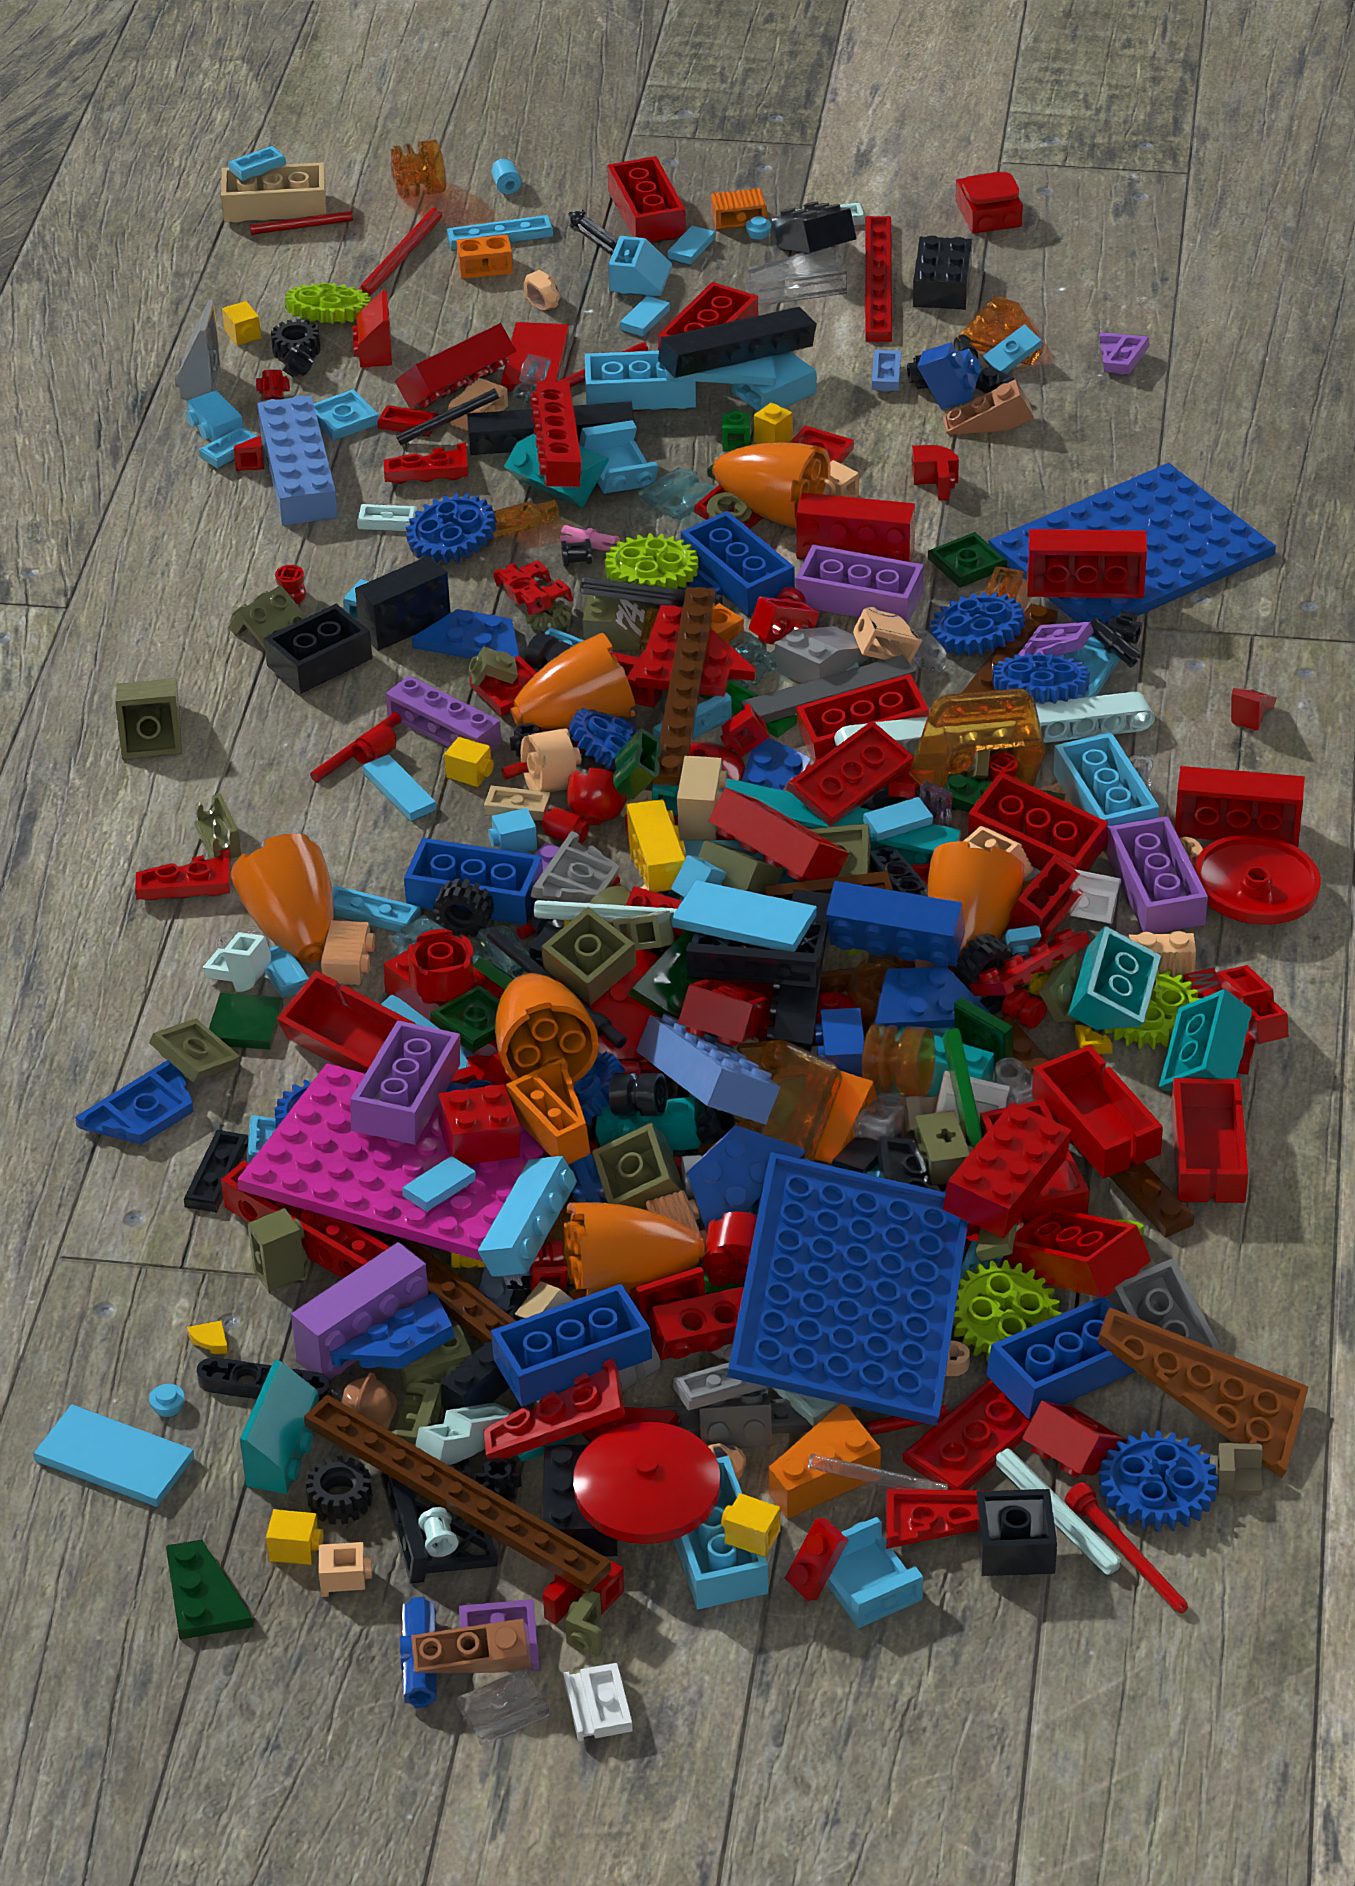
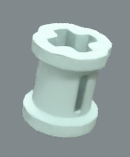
M431 1508L423 1512L418 1521L420 1528L426 1534V1551L434 1557L449 1555L458 1547L456 1534L451 1532L450 1528L452 1518L445 1508Z

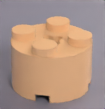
M568 729L534 733L524 736L522 739L521 763L527 762L529 772L523 774L529 790L544 792L567 790L569 776L576 771V765L581 764L580 751L578 747L572 746Z

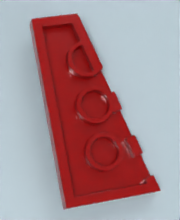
M611 1358L602 1363L604 1369L588 1377L587 1373H584L573 1379L575 1385L557 1395L555 1391L541 1397L542 1400L536 1407L530 1410L523 1407L483 1429L485 1452L489 1461L494 1458H511L625 1417L619 1370L615 1360Z

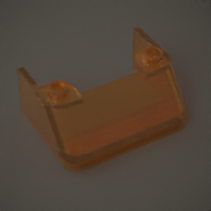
M1024 689L941 696L931 706L909 774L934 800H940L949 774H956L967 770L971 766L975 752L1007 749L1005 753L1012 754L1018 760L1017 779L1033 786L1046 752V745L1034 698Z
M785 1040L738 1044L736 1050L745 1055L746 1060L758 1064V1069L772 1075L770 1080L781 1088L766 1125L749 1119L741 1121L736 1125L801 1147L806 1153L800 1159L808 1158L809 1161L813 1162L843 1079L842 1073L834 1063ZM716 1143L701 1144L698 1151L704 1156Z

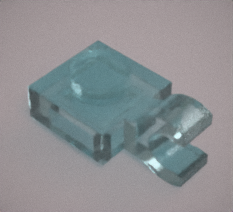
M528 354L522 365V372L519 378L523 382L515 386L513 397L522 398L525 391L523 401L530 403L531 391L536 392V381L545 380L551 360L542 356Z
M423 915L403 927L401 932L391 937V942L398 946L391 951V954L397 956L408 950L409 945L417 942V936L424 932L445 928Z

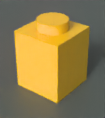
M247 301L222 308L224 331L237 346L261 339L259 316Z
M769 403L753 415L755 443H788L793 439L791 411L774 403Z
M458 737L444 754L446 778L478 787L485 777H489L492 773L494 762L491 759V748L488 745Z
M739 1493L733 1505H728L725 1508L721 1518V1526L724 1527L725 1544L766 1557L780 1533V1507Z
M273 1509L266 1534L269 1561L312 1565L315 1551H319V1545L323 1544L324 1536L323 1529H318L316 1513Z

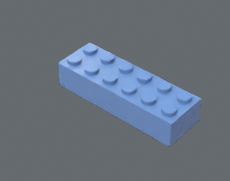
M312 395L295 396L281 400L271 399L266 402L257 403L260 432L282 526L338 518L335 487Z
M663 1014L662 1018L650 1015L636 1052L705 1105L766 1125L781 1088L770 1080L772 1076L770 1073L758 1069V1064L746 1060L745 1055L733 1051V1046L718 1042V1036L711 1033L705 1034L704 1037L694 1035L685 1031V1025L678 1024V1018Z

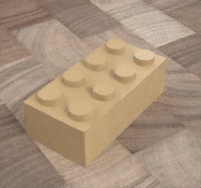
M324 162L286 164L263 175L254 176L243 181L234 175L229 168H222L221 200L224 222L240 223L242 221H267L269 219L286 220L327 214Z

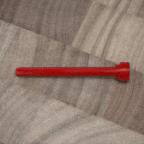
M1086 1482L1073 1486L1064 1499L1069 1508L1076 1514L1087 1515L1177 1613L1186 1612L1188 1609L1186 1600L1097 1506L1098 1500L1092 1488Z

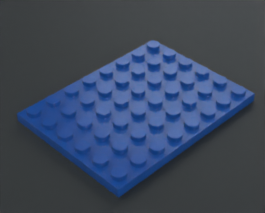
M1170 463L1161 465L989 540V545L1007 560V565L1027 581L1029 529L1145 530L1147 561L1144 598L1046 597L1077 623L1091 622L1094 618L1098 617L1107 626L1113 615L1120 617L1121 610L1134 613L1137 617L1275 555L1276 549L1275 544Z
M770 1152L726 1377L936 1426L940 1415L968 1222L943 1210L945 1192Z

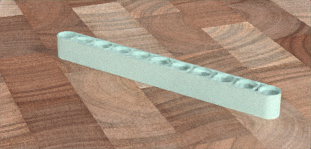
M1128 692L1069 699L1068 702L1060 700L1056 704L1052 702H1045L1044 704L1035 703L875 723L912 755L969 751V747L982 737L996 738L999 740L998 743L1007 744V747L1089 738L1110 732L1113 735L1139 732L1148 729L1153 724L1155 716L1143 694ZM866 724L849 725L839 729L834 736L836 746Z

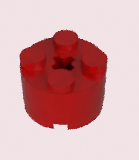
M436 929L417 936V942L409 945V984L411 989L420 996L421 1002L434 1004L437 1001H450L471 990L474 983L473 946L467 937L462 935L461 939L454 936L451 930Z
M729 1212L723 1214L721 1220L715 1222L714 1218L709 1223L702 1264L705 1272L709 1275L708 1281L712 1285L721 1287L731 1283L744 1286L757 1215L746 1212Z

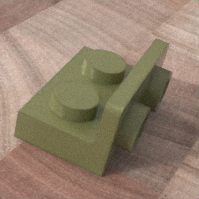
M1075 953L1059 961L1039 991L1055 1023L1079 1021L1068 1015L1082 967Z

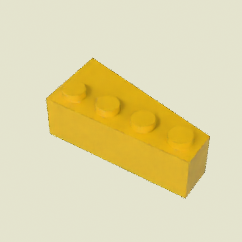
M663 799L626 804L630 858L634 861L635 867L639 869V875L643 877V882L649 891L672 890L671 887L687 857L683 840L680 841L678 826L674 824L672 810L667 811Z

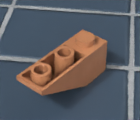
M1015 379L1000 385L997 389L983 396L976 397L973 401L960 408L951 410L942 417L947 434L956 435L1011 430L1033 419L1034 415L1028 398Z
M523 1618L411 1635L415 1673H499L533 1667L529 1631Z

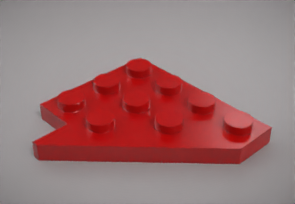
M674 605L660 606L636 676V687L660 690L669 689L683 607ZM711 628L700 694L724 697L730 678L755 681L756 669Z

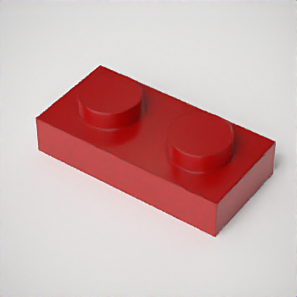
M816 1518L784 1579L807 1601L817 1600L849 1540L826 1518Z

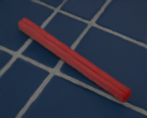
M431 208L359 287V290H363V293H368V297H370L443 217L442 212L438 211L437 208Z

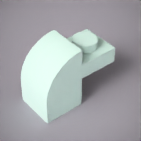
M238 932L225 949L218 948L203 966L206 978L232 981L236 992L251 989L271 963V953L266 937Z

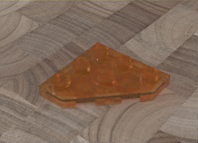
M994 296L959 335H967L970 338L971 345L976 350L988 353L1024 324L1036 335L1037 333L1018 302L1008 300L1005 297ZM1043 345L1020 363L1031 366L1041 355Z

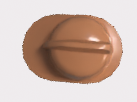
M369 1372L366 1378L350 1382L344 1389L341 1401L344 1405L387 1430L397 1408L395 1395L387 1389L384 1383L376 1379L373 1372Z

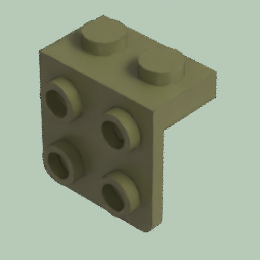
M279 585L270 592L264 591L248 606L244 604L232 614L234 619L228 628L235 636L249 629L265 649V637L307 618V616L284 588Z

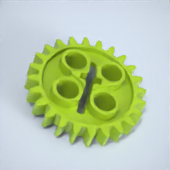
M324 282L321 284L311 283V286L302 284L301 287L295 286L294 290L289 289L288 293H285V309H287V313H292L293 317L300 316L301 320L308 318L310 322L319 320L320 323L326 322L331 324L336 322L345 323V320L354 322V319H357V314L371 302V297H368V293H363V290H355V287L346 288L345 284L336 286L335 283L329 284Z
M651 533L648 534L647 538H643L638 534L636 540L627 537L626 543L618 541L617 547H610V552L606 553L605 559L607 579L677 589V586L686 588L687 582H693V576H697L698 570L697 551L692 550V545H684L683 539L675 542V536L664 539L663 534H660L657 538H654Z
M1157 970L1144 1023L1140 1027L1105 1029V1033L1114 1032L1115 1041L1123 1037L1126 1038V1046L1135 1041L1138 1042L1139 1049H1142L1145 1043H1149L1150 1047L1155 1049L1156 1043L1161 1042L1167 1048L1169 1047V1040H1171L1179 1007L1199 1000L1198 990H1191L1192 983L1190 981L1182 983V975L1172 978L1170 977L1171 970H1167L1163 974H1160L1159 970Z
M990 1260L987 1270L979 1263L976 1266L975 1273L967 1269L964 1278L959 1280L953 1326L956 1327L953 1335L954 1337L965 1336L963 1344L967 1347L970 1345L975 1346L974 1356L979 1355L982 1351L985 1352L986 1362H988L991 1344L1012 1336L1006 1332L1017 1334L1062 1314V1312L1057 1311L1060 1300L1052 1299L1055 1291L1054 1288L1044 1289L1046 1281L1044 1278L1033 1279L1034 1269H1031L1026 1274L1023 1273L1021 1263L1015 1269H1010L1008 1260H1005L1002 1268H998L996 1263ZM976 1314H982V1315H984L985 1317H980V1316H978V1315H976Z

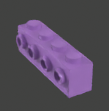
M410 675L386 693L388 716L394 712L398 713L401 716L402 724L447 747H450L458 737L488 745L491 751L501 744L500 720Z

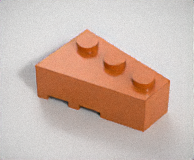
M564 1057L506 1084L507 1093L518 1122L551 1157L563 1156L567 1164H570L591 1154L586 1122Z
M836 1070L832 1080H828L825 1083L820 1106L813 1109L809 1118V1129L806 1135H802L796 1146L806 1151L800 1159L808 1158L809 1161L832 1166L833 1159L867 1125L871 1118L877 1120L881 1114L874 1082L840 1070Z
M840 1403L769 1466V1496L780 1507L781 1512L787 1519L880 1477L881 1448L847 1405Z

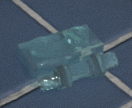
M742 631L729 643L751 665L754 661L759 663L756 666L752 665L756 669L755 681L740 680L741 686L748 689L751 685H757L767 671L771 672L777 667L775 650L772 652L767 651V644L759 641L757 637Z

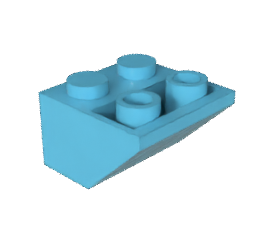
M619 236L608 264L609 291L621 294H643L650 297L661 296L671 271L672 263L646 238Z

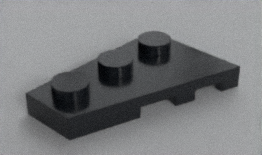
M887 1136L879 1137L877 1153L881 1178L940 1191L937 1185L931 1183L927 1175L928 1167L913 1140Z

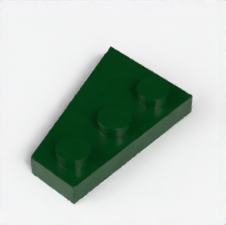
M202 1539L166 1545L180 1640L253 1627L251 1615Z

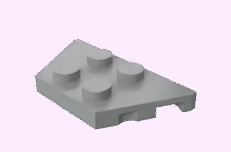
M571 831L533 886L530 897L562 902L589 903L598 893L611 887L618 875L620 866L603 856L594 846L586 849L578 842L580 835Z

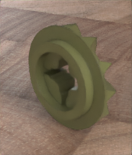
M724 492L711 497L708 501L706 512L709 513L710 519L724 511L732 510L734 507V512L730 513L743 523L749 522L752 509L734 494Z
M551 600L552 607L535 615H528L526 609L525 619L531 628L538 631L546 632L550 627L560 630L566 627L572 619L570 606L565 605L563 600L557 602Z

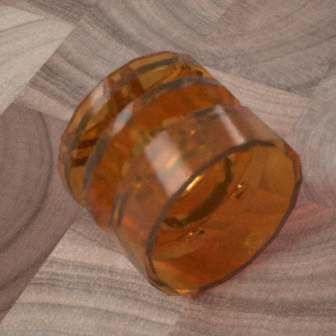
M436 139L418 141L416 154L409 143L404 144L403 151L400 145L391 147V174L401 199H408L410 191L412 196L418 197L420 194V184H422L428 195L445 192L446 175L444 162Z
M882 1024L871 1025L866 1034L863 1047L862 1077L874 1082L876 1094L882 1091L885 1095H891L897 1086L899 1094L902 1096H919L924 1098L928 1095L935 1068V1040L932 1030L924 1027L907 1026L900 1035L899 1029L895 1025H889L888 1027Z

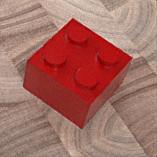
M505 1084L438 1093V1124L449 1156L456 1158L465 1165L519 1157L520 1125Z

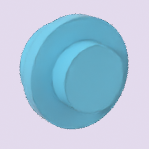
M761 216L753 217L747 221L746 231L749 237L753 239L768 237L771 231V222Z
M174 1384L159 1385L149 1395L151 1408L162 1417H171L179 1413L185 1401L183 1390Z

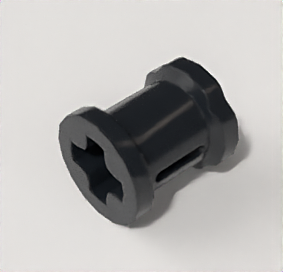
M590 539L577 543L561 541L563 566H568L569 563L575 562L592 564Z

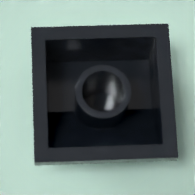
M1050 1489L977 1491L978 1550L981 1576L1055 1574L1057 1538Z

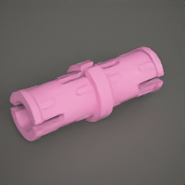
M568 525L563 526L561 533L572 536L560 535V541H566L567 543L584 542L585 539H590L591 549L610 552V547H617L608 543L615 544L620 541L619 536L597 533L596 529L592 528L583 530Z

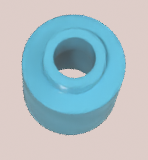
M504 158L497 160L493 164L491 175L498 190L503 194L516 192L520 188L522 181L515 164Z

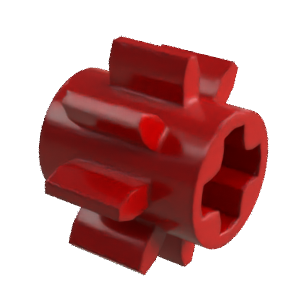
M282 370L262 371V378H256V391L259 394H263L264 400H281L284 398L283 392L290 391L289 378L283 376Z

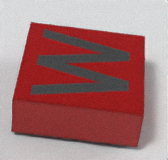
M1213 967L1183 974V983L1190 981L1192 983L1191 990H1198V998L1200 999L1202 998L1203 989L1217 992L1223 990L1218 974Z

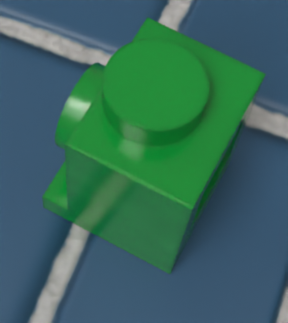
M739 410L722 413L723 451H732L742 443L750 445V413H742ZM744 434V440H728V435Z

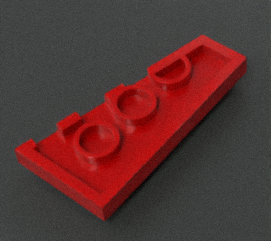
M1071 928L1062 930L1053 935L1055 940L1049 943L1044 941L1029 948L1030 953L1006 959L1004 961L1005 966L1000 969L991 968L979 974L980 979L969 984L973 995L994 996L1010 994L1014 991V985L1019 983L1020 985L1026 984L1033 979L1032 974L1043 972L1053 967L1052 959L1053 961L1063 960L1088 945L1090 941L1086 931L1073 932Z

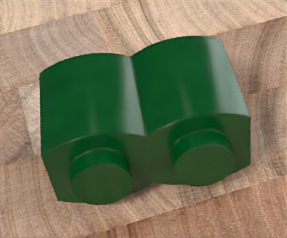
M641 728L616 753L615 764L617 770L613 774V783L615 789L620 794L635 799L658 776L660 765L657 758L661 755L662 750L658 738Z

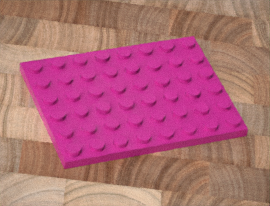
M326 1063L237 1179L238 1190L483 1261L478 1253V1249L529 1159L551 1156L519 1123V1157L467 1165L476 1171V1181L426 1212L403 1197L402 1187L450 1157L438 1124V1105L415 1145L351 1131V1097L365 1074Z

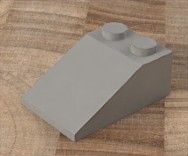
M208 300L187 343L184 355H180V371L175 372V386L180 387L181 398H196L216 389L221 371V359L214 300Z
M835 626L796 629L775 643L777 673L801 684L844 672L858 662L859 666L870 658V656L862 655L853 634Z
M1174 1258L1126 1279L1115 1287V1291L1105 1297L1118 1311L1222 1351Z

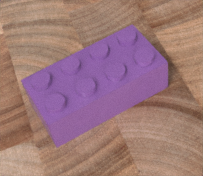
M812 545L795 578L796 589L804 594L806 605L815 610L860 618L865 608L875 607L879 611L900 616L908 624L923 593L924 565Z
M1169 817L1108 826L1107 857L1117 878L1121 879V886L1143 932L1157 934L1206 925L1208 896Z
M397 1020L351 1097V1131L415 1145L438 1105V1093L446 1091L460 1066V1034Z
M398 1242L292 1312L291 1319L297 1362L308 1371L324 1374L329 1380L335 1375L341 1374L357 1360L349 1359L342 1367L332 1365L330 1352L363 1334L370 1326L382 1323L394 1316L396 1311L407 1308L428 1296L426 1264Z

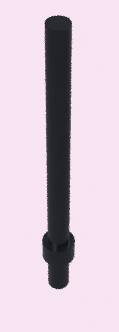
M496 928L488 931L486 938L525 971L548 976L556 980ZM580 1000L588 1011L598 1036H604L617 1048H622L627 1038L611 1026V1021L602 1013H596Z

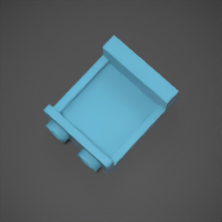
M633 420L582 428L579 446L609 459L597 481L604 494L654 486L659 466L657 462L647 463L634 441L637 427Z
M878 1517L866 1522H859L852 1528L841 1532L849 1541L826 1585L858 1629L923 1600L922 1574L916 1566L907 1570L891 1548L886 1549V1540L882 1536V1522Z

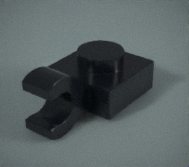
M989 366L980 372L975 388L987 394L997 389L1000 385L1015 379Z

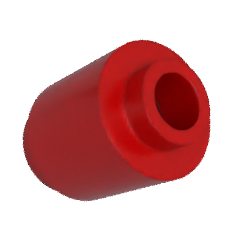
M377 724L355 740V744L352 745V753L362 765L376 760L396 748V734L390 727Z
M554 807L551 811L545 813L541 826L544 828L545 836L562 842L565 841L571 831L576 832L580 835L578 842L582 845L588 835L590 824L581 815Z

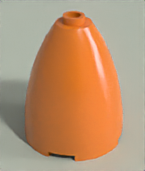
M777 442L749 445L727 452L714 461L712 473L715 475L716 481L726 492L734 494L752 509V512L777 524L796 529V512L802 492L823 494L825 477H830L831 466L829 455L824 448L800 443Z
M599 633L574 645L539 670L522 688L514 700L515 707L510 710L517 725L532 723L541 727L542 732L565 728L569 731L570 728L568 726L577 710L581 711L582 708L615 715L618 718L622 716L625 720L636 716L634 710L630 709L635 706V701L628 679L615 655L610 654L613 646L606 635Z
M291 833L264 840L265 846L257 849L250 855L243 853L237 859L231 871L232 882L251 918L274 944L300 961L308 963L317 962L322 959L331 920L334 919L332 885L319 844L317 845L315 842L310 841L305 834Z
M966 841L944 843L934 849L928 876V897L962 902L965 934L961 950L963 947L966 949L969 947V941L974 940L976 942V937L979 935L984 937L985 934H990L1000 940L1010 922V913L1021 894L1025 878V865L1016 856L994 846L991 848V851L981 848H969L970 844ZM947 965V967H948V968L951 970V972L954 974V973H955V971L953 970V967H954V966H952V965Z
M528 973L518 976L509 983L501 996L495 1024L497 1048L507 1075L514 1081L564 1057L572 1083L574 1084L591 1069L599 1051L597 1030L586 1008L567 987L548 976Z
M569 1203L567 1205V1213H571L570 1222L563 1223L564 1266H567L569 1283L573 1284L574 1287L573 1291H569V1297L573 1300L618 1284H622L630 1296L631 1288L692 1269L698 1265L699 1259H703V1239L698 1238L696 1232L661 1214L641 1208L610 1203Z

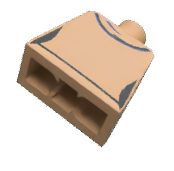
M868 607L863 610L853 631L862 655L883 660L903 655L908 663L911 664L922 642L900 616L879 611L875 607Z

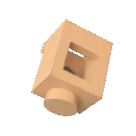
M832 460L830 462L831 475L829 478L825 477L823 494L855 498L859 496V472Z
M363 1542L319 1545V1580L322 1597H329V1592L365 1590V1579L373 1578L372 1557H365Z

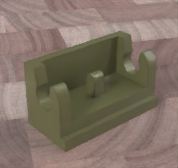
M221 793L212 796L213 808L209 811H203V805L199 801L195 807L197 821L194 822V826L209 859L219 857V851L230 849L231 859L241 856L238 829Z
M419 1382L408 1383L406 1391L417 1392L422 1396L405 1395L396 1428L392 1433L415 1446L419 1428L438 1425L443 1410L441 1383L434 1382V1385Z

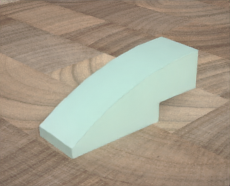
M497 1403L446 1410L444 1424L419 1428L415 1446L447 1465L455 1464L484 1450L483 1429L514 1412Z

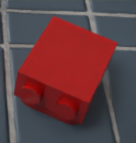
M993 172L956 179L955 201L972 234L1022 227L1023 204L1019 198V187L1010 173Z
M1054 855L1017 899L1010 913V922L1005 931L1008 932L1010 929L1037 925L1041 934V938L1037 943L1044 941L1048 943L1074 911L1084 894L1080 888L1075 893L1072 891L1080 873Z

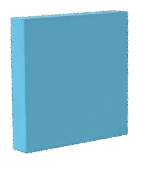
M354 389L314 403L319 427L332 441L378 424L377 420L380 417Z

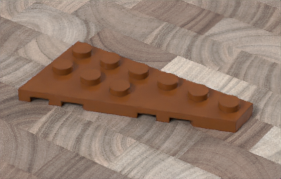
M1109 1307L1097 1340L1100 1345L1233 1443L1261 1444L1263 1446L1262 1464L1282 1478L1289 1464L1309 1386Z

